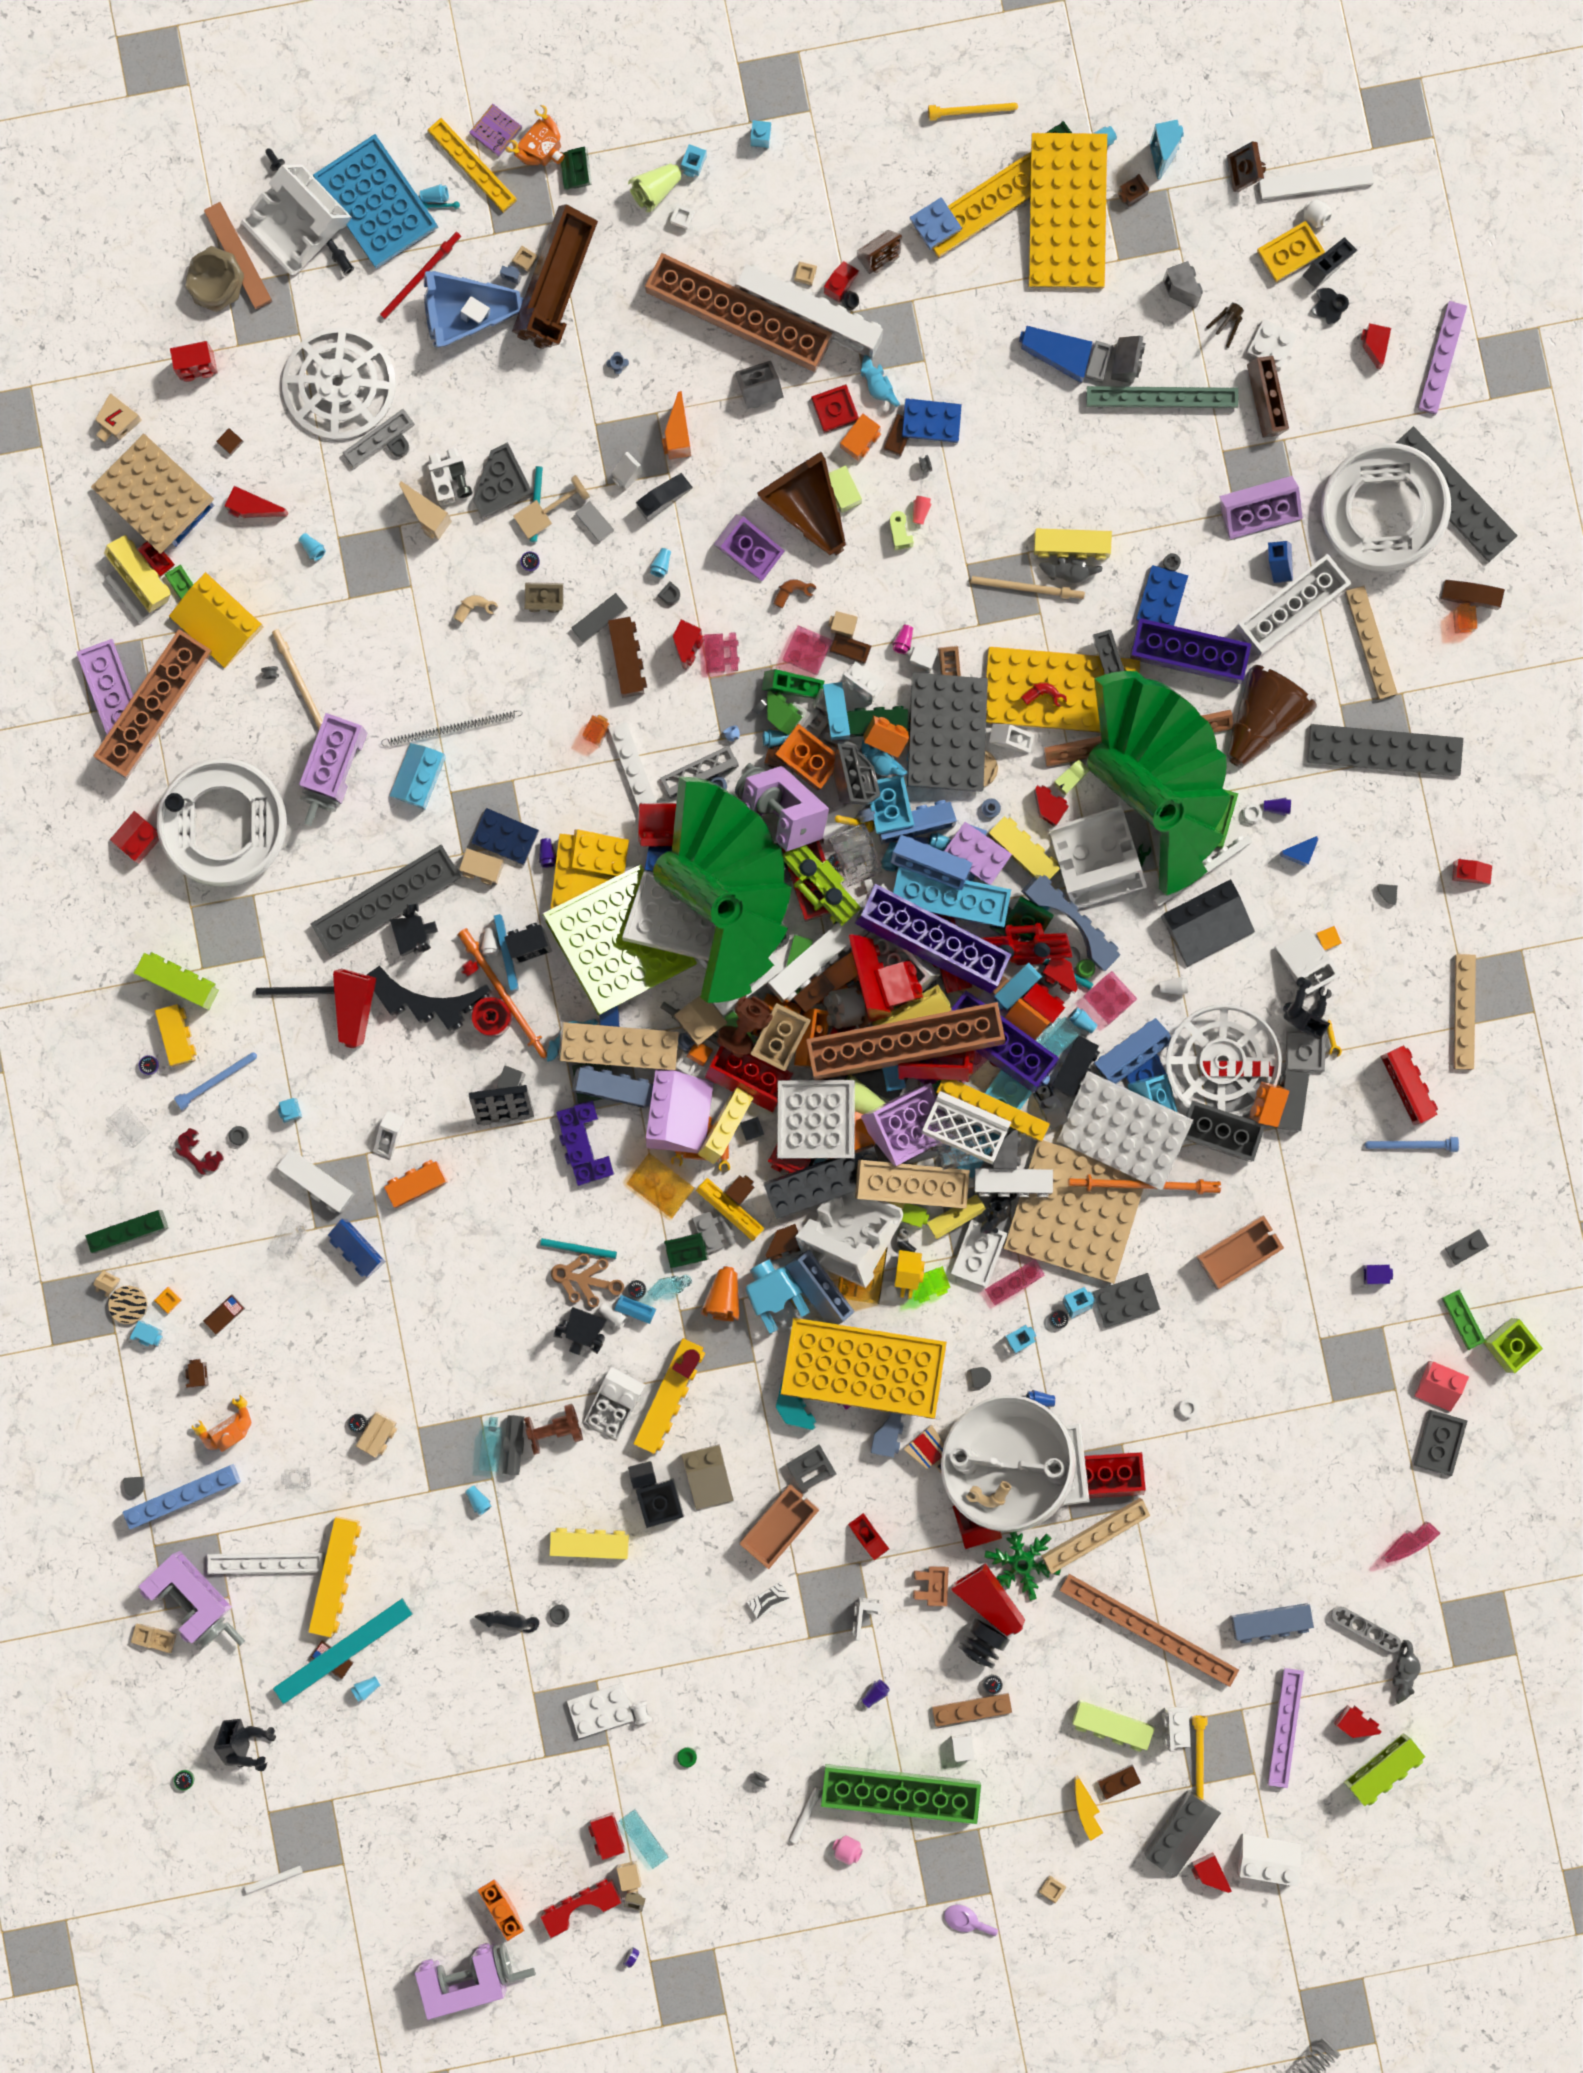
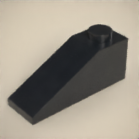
M1344 237L1315 260L1302 276L1316 289L1358 250Z
M680 473L636 501V507L647 522H649L693 487L685 476Z

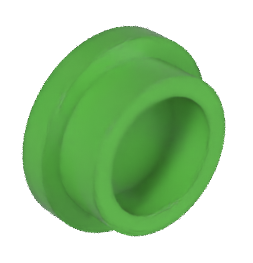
M1083 959L1078 962L1076 971L1082 978H1089L1095 973V964L1091 960Z

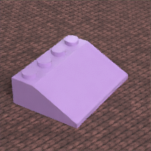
M656 1069L646 1133L647 1148L698 1153L707 1138L714 1083L673 1070Z
M931 1083L916 1087L861 1115L868 1134L894 1166L941 1143L921 1134L937 1099ZM936 1109L935 1112L938 1118L945 1116L943 1110ZM947 1120L941 1122L943 1129L950 1128ZM936 1123L928 1126L930 1131H940ZM952 1132L946 1133L948 1138L954 1136Z

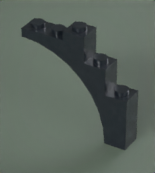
M381 966L367 974L376 978L374 992L390 1015L395 1014L398 1016L406 1010L405 1006H408L418 1022L426 1024L434 1018L436 1013L449 1031L452 1029L456 1031L463 1026L462 1022L465 1021L461 1014L463 1012L467 1014L472 1011L473 1005L483 998L491 997L489 994L492 993L486 984L473 992L461 996L448 998L427 997L400 986L391 979Z

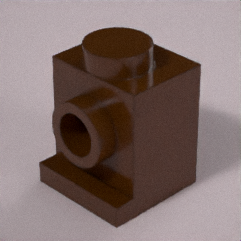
M1138 174L1119 187L1118 196L1129 207L1146 197L1149 188L1141 175ZM1134 187L1135 192L1130 191V188Z
M778 747L768 748L764 762L765 767L772 769L780 766L784 767L785 763L775 755L779 749Z
M201 1359L189 1360L188 1368L185 1369L186 1379L189 1380L186 1388L209 1385L207 1362L201 1363Z

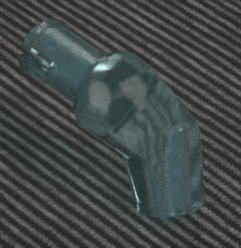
M686 1274L682 1277L671 1276L661 1278L647 1293L652 1299L657 1301L664 1294L681 1293L684 1288L692 1284V1279Z

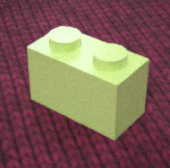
M846 465L829 473L836 506L841 513L862 504V498Z

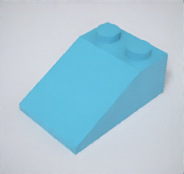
M898 775L877 780L880 797L870 803L871 811H875V819L873 820L876 833L881 834L914 827L904 776Z

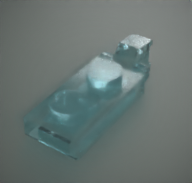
M489 1417V1427L484 1426V1431H482L479 1470L499 1471L502 1428L498 1427V1417Z

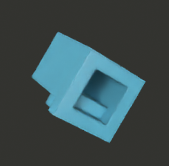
M689 144L681 163V170H684L683 173L689 177L699 176L707 158V151ZM696 162L697 165L694 166V165H691L690 163Z
M296 1098L279 1102L278 1113L284 1123L302 1118Z
M1085 1287L1069 1293L1063 1298V1304L1071 1319L1093 1307V1295L1090 1291L1087 1292Z
M138 1321L130 1339L137 1340L139 1338L138 1342L148 1347L150 1344L158 1346L163 1338L161 1335L162 1330L144 1321Z
M1027 1325L1005 1336L1014 1353L1036 1342L1034 1330L1031 1326L1027 1327ZM1020 1334L1025 1336V1340L1022 1342L1018 1340Z

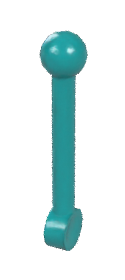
M457 201L446 204H427L423 202L426 209L442 207L458 209L460 207V203Z

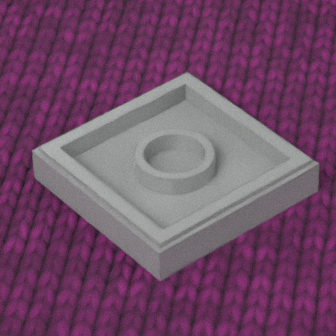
M1286 1032L1285 1070L1325 1072L1326 1033H1324L1321 1039H1317L1304 1032Z

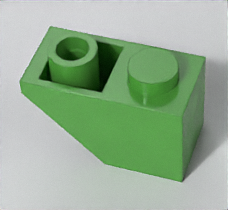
M769 691L767 693L768 720L780 731L789 735L802 719V716L797 713L799 709L792 703L787 704L785 702L787 698L781 693L775 694Z

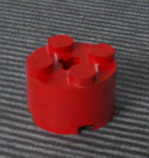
M487 997L475 1004L472 1011V1022L474 1027L483 1035L497 1037L509 1029L512 1022V1014L509 1007L501 999ZM489 1013H496L494 1021H488Z

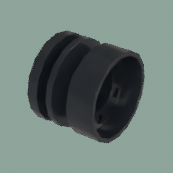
M975 1618L969 1628L970 1632L975 1635L974 1638L968 1636L963 1638L970 1645L968 1646L960 1642L958 1647L971 1660L993 1669L995 1663L989 1657L999 1660V1656L994 1652V1649L1004 1651L1010 1639L993 1627Z

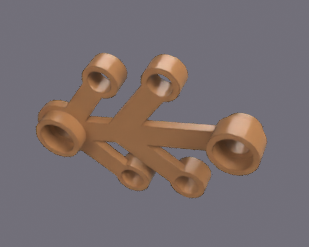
M581 1254L578 1259L568 1265L557 1264L552 1268V1279L557 1283L563 1284L569 1294V1300L573 1303L579 1302L581 1295L574 1290L569 1280L578 1283L588 1299L587 1302L590 1307H597L599 1305V1298L594 1296L588 1284L609 1289L614 1295H619L624 1291V1284L620 1280L609 1282L589 1277L599 1270H605L608 1267L609 1263L605 1258L599 1259L596 1264L580 1274L572 1273L571 1271L580 1265H587L590 1262V1257L587 1254ZM582 1256L587 1257L588 1260L586 1263H582L580 1261V1258ZM601 1260H604L606 1262V1266L604 1268H601L599 1266V1262ZM559 1270L564 1271V1276L561 1278L557 1275ZM618 1283L620 1285L619 1291L613 1289L614 1284ZM573 1293H576L578 1295V1299L576 1301H573L571 1299V1295ZM591 1298L597 1299L596 1305L590 1304Z

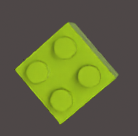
M1510 1318L1483 1342L1506 1373L1515 1374L1543 1350L1523 1322L1517 1318Z

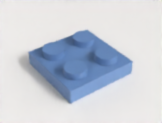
M942 197L910 216V221L929 250L962 230V227Z

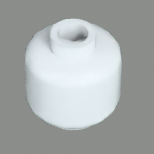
M1319 199L1307 202L1303 208L1304 220L1316 228L1326 226L1332 217L1330 206Z

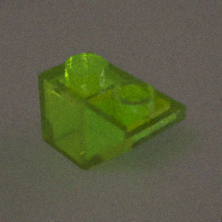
M943 1266L924 1272L923 1283H919L918 1290L915 1291L913 1296L914 1301L918 1300L919 1303L930 1300L929 1296L935 1293L937 1297L948 1293L947 1289L951 1287Z

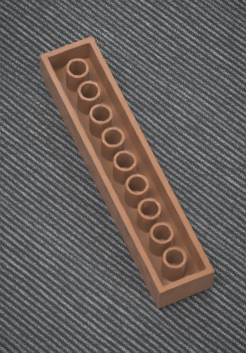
M662 252L645 285L646 293L815 373L832 341L831 332Z
M998 1002L806 1039L814 1080H824L896 1066L900 1063H911L1005 1044Z

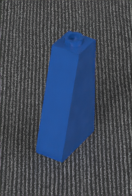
M1026 326V330L1021 331L1019 342L1022 343V350L1074 380L1083 382L1092 341L1031 326Z

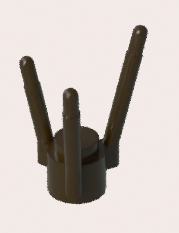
M1232 302L1229 307H1225L1206 326L1207 329L1211 328L1224 316V322L1216 331V335H1219L1228 322L1234 323L1235 321L1226 348L1230 347L1239 323L1243 319L1241 317L1244 312L1243 308L1239 304Z

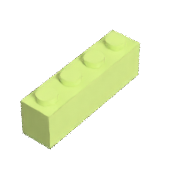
M1081 1700L1078 1701L1072 1719V1724L1076 1725L1075 1729L1079 1731H1093L1094 1736L1102 1739L1105 1736L1113 1738L1112 1742L1123 1745V1743L1130 1744V1748L1140 1752L1142 1749L1148 1750L1155 1729L1153 1725Z

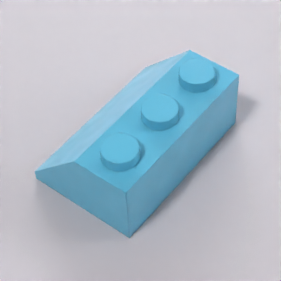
M1178 119L1155 124L1149 145L1157 179L1162 178L1174 160L1177 150H1179V144L1182 142L1181 138L1184 137L1182 125L1179 126Z
M410 743L390 797L426 810L446 759L444 753Z
M1167 1074L1128 1084L1130 1091L1177 1112L1172 1087Z

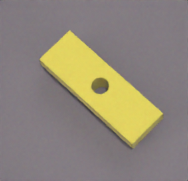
M976 1194L967 1199L966 1208L953 1207L927 1222L936 1239L982 1214L986 1208Z

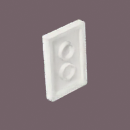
M971 1220L951 1274L987 1287L1007 1233L1000 1230L996 1234L981 1233L982 1223Z
M623 1682L567 1700L578 1738L635 1720Z

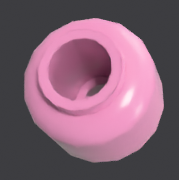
M847 1835L837 1839L832 1848L835 1850V1858L847 1865L857 1863L863 1852L861 1843Z

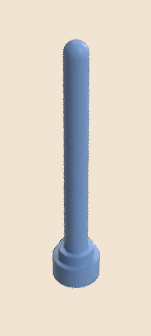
M254 1052L250 1053L187 1094L180 1093L175 1096L176 1103L181 1110H184L189 1106L188 1104L191 1103L192 1099L257 1058V1054Z
M1449 1137L1445 1141H1367L1365 1147L1367 1149L1445 1148L1449 1152H1458L1459 1139L1458 1137Z

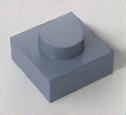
M502 265L500 270L501 278L519 284L522 278L519 270L513 266L505 267Z

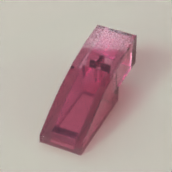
M1425 1521L1414 1534L1406 1530L1381 1559L1388 1563L1408 1557L1430 1544L1440 1532L1430 1522Z

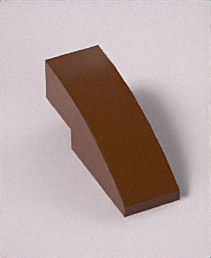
M1445 580L1441 599L1477 608L1481 606L1499 610L1502 605L1505 589L1471 582Z

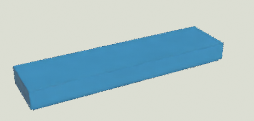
M500 914L494 915L509 987L512 992L518 991L519 987L513 960L504 939L507 936L504 919Z

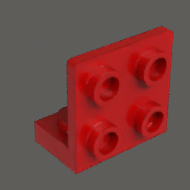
M676 803L639 804L638 842L640 846H672Z

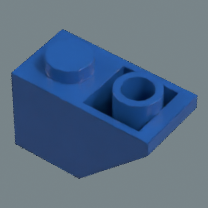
M1288 541L1268 542L1269 564L1273 582H1292V544Z

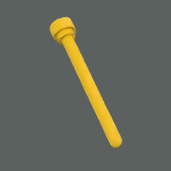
M1002 103L950 108L928 105L929 121H933L947 115L1012 111L1018 109V104Z
M841 815L835 816V822L859 827L864 833H871L875 829L874 820L860 823L859 819Z
M1196 1715L1192 1716V1725L1196 1729V1795L1204 1800V1729L1208 1725V1717Z

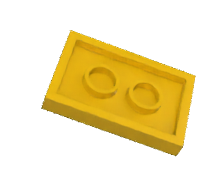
M1307 221L1257 249L1259 256L1275 282L1313 262L1325 253Z
M575 829L569 868L617 877L625 873L629 840Z

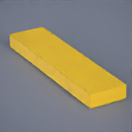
M706 1178L695 1190L752 1241L765 1229L710 1179Z

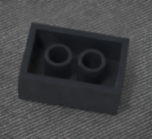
M532 923L525 926V930L519 931L515 929L507 932L508 936H505L504 939L511 959L516 964L552 952L547 934L541 924Z

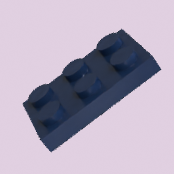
M486 808L471 843L521 865H525L539 830Z

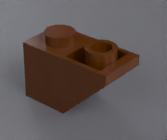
M796 1224L777 1230L766 1253L767 1259L771 1257L773 1261L782 1258V1253L789 1251L790 1254L801 1251L796 1240V1235L799 1233Z

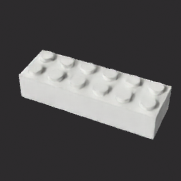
M1327 554L1239 622L1235 628L1247 643L1252 644V650L1260 657L1351 585V582Z

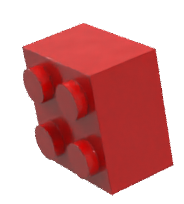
M207 341L170 348L173 369L180 380L189 382L193 381L196 377L209 378L213 374L218 373L214 351Z

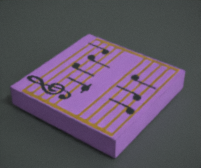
M492 103L470 130L469 134L500 157L505 147L510 144L509 141L513 140L521 131L522 126Z

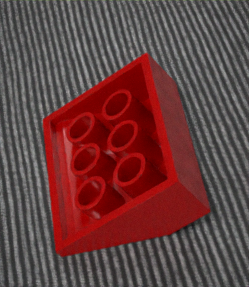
M854 934L849 935L869 1022L892 1017L891 1011L894 1010V1007H886L874 971L884 968L883 962H878L877 956H880L878 944L874 945L873 939Z

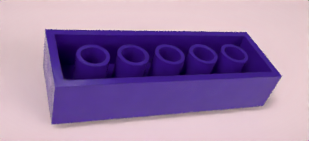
M1140 618L1135 631L1130 659L1241 685L1244 681L1252 644Z
M966 990L951 1008V1011L985 1005V1003ZM1000 1015L1005 1044L975 1051L1032 1093H1035L1057 1065L1059 1057Z

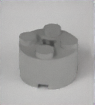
M851 987L829 992L827 996H824L823 1002L828 1011L827 1023L829 1026L841 1029L858 1026L863 1023L861 1018L865 1016V1003L862 995L857 994V988Z

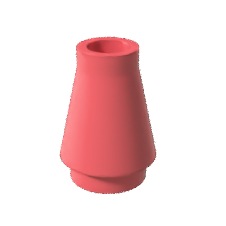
M916 496V499L913 500V523L924 525L925 518L932 505L930 498Z

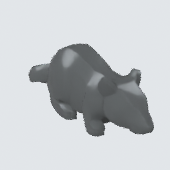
M1058 558V564L1055 565L1048 562L1039 564L1040 568L1051 580L1061 578L1071 584L1083 583L1089 576L1100 573L1103 569L1102 566L1086 565V562L1071 560V563H1066V559Z
M1403 1640L1395 1666V1669L1398 1670V1676H1394L1392 1680L1394 1686L1399 1685L1395 1697L1397 1704L1415 1693L1412 1687L1414 1680L1421 1670L1420 1662L1414 1655L1413 1645L1409 1640Z

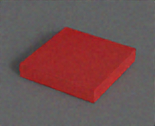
M847 384L811 396L824 433L854 423L859 419Z

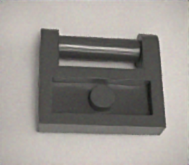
M820 1444L786 1463L803 1494L808 1492L809 1488L829 1476L837 1475ZM826 1466V1470L806 1482H803L801 1479L818 1467Z

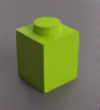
M905 1203L902 1209L903 1218L901 1222L921 1228L922 1224H927L930 1214L926 1213L927 1209Z

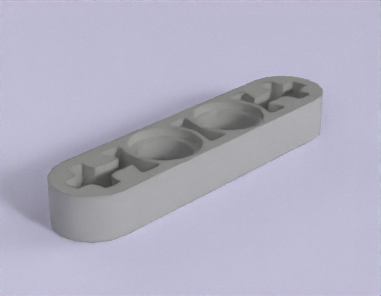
M1343 1606L1333 1608L1331 1618L1337 1624L1388 1652H1397L1401 1648V1640L1396 1635ZM1344 1610L1343 1614L1350 1618L1348 1625H1345L1347 1621L1343 1618L1337 1620L1338 1616L1335 1615L1337 1611L1341 1612ZM1356 1619H1360L1363 1622V1626L1359 1630H1355L1352 1627V1623ZM1374 1628L1380 1631V1636L1377 1639H1371L1369 1635L1370 1631ZM1384 1633H1387L1385 1638L1389 1640H1393V1638H1395V1647L1392 1646L1391 1648H1389V1644L1385 1641H1382L1384 1638Z

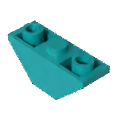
M782 1379L776 1403V1409L782 1419L789 1425L810 1430L815 1429L814 1424L817 1421L811 1412L807 1414L804 1407L807 1405L802 1398L781 1395Z

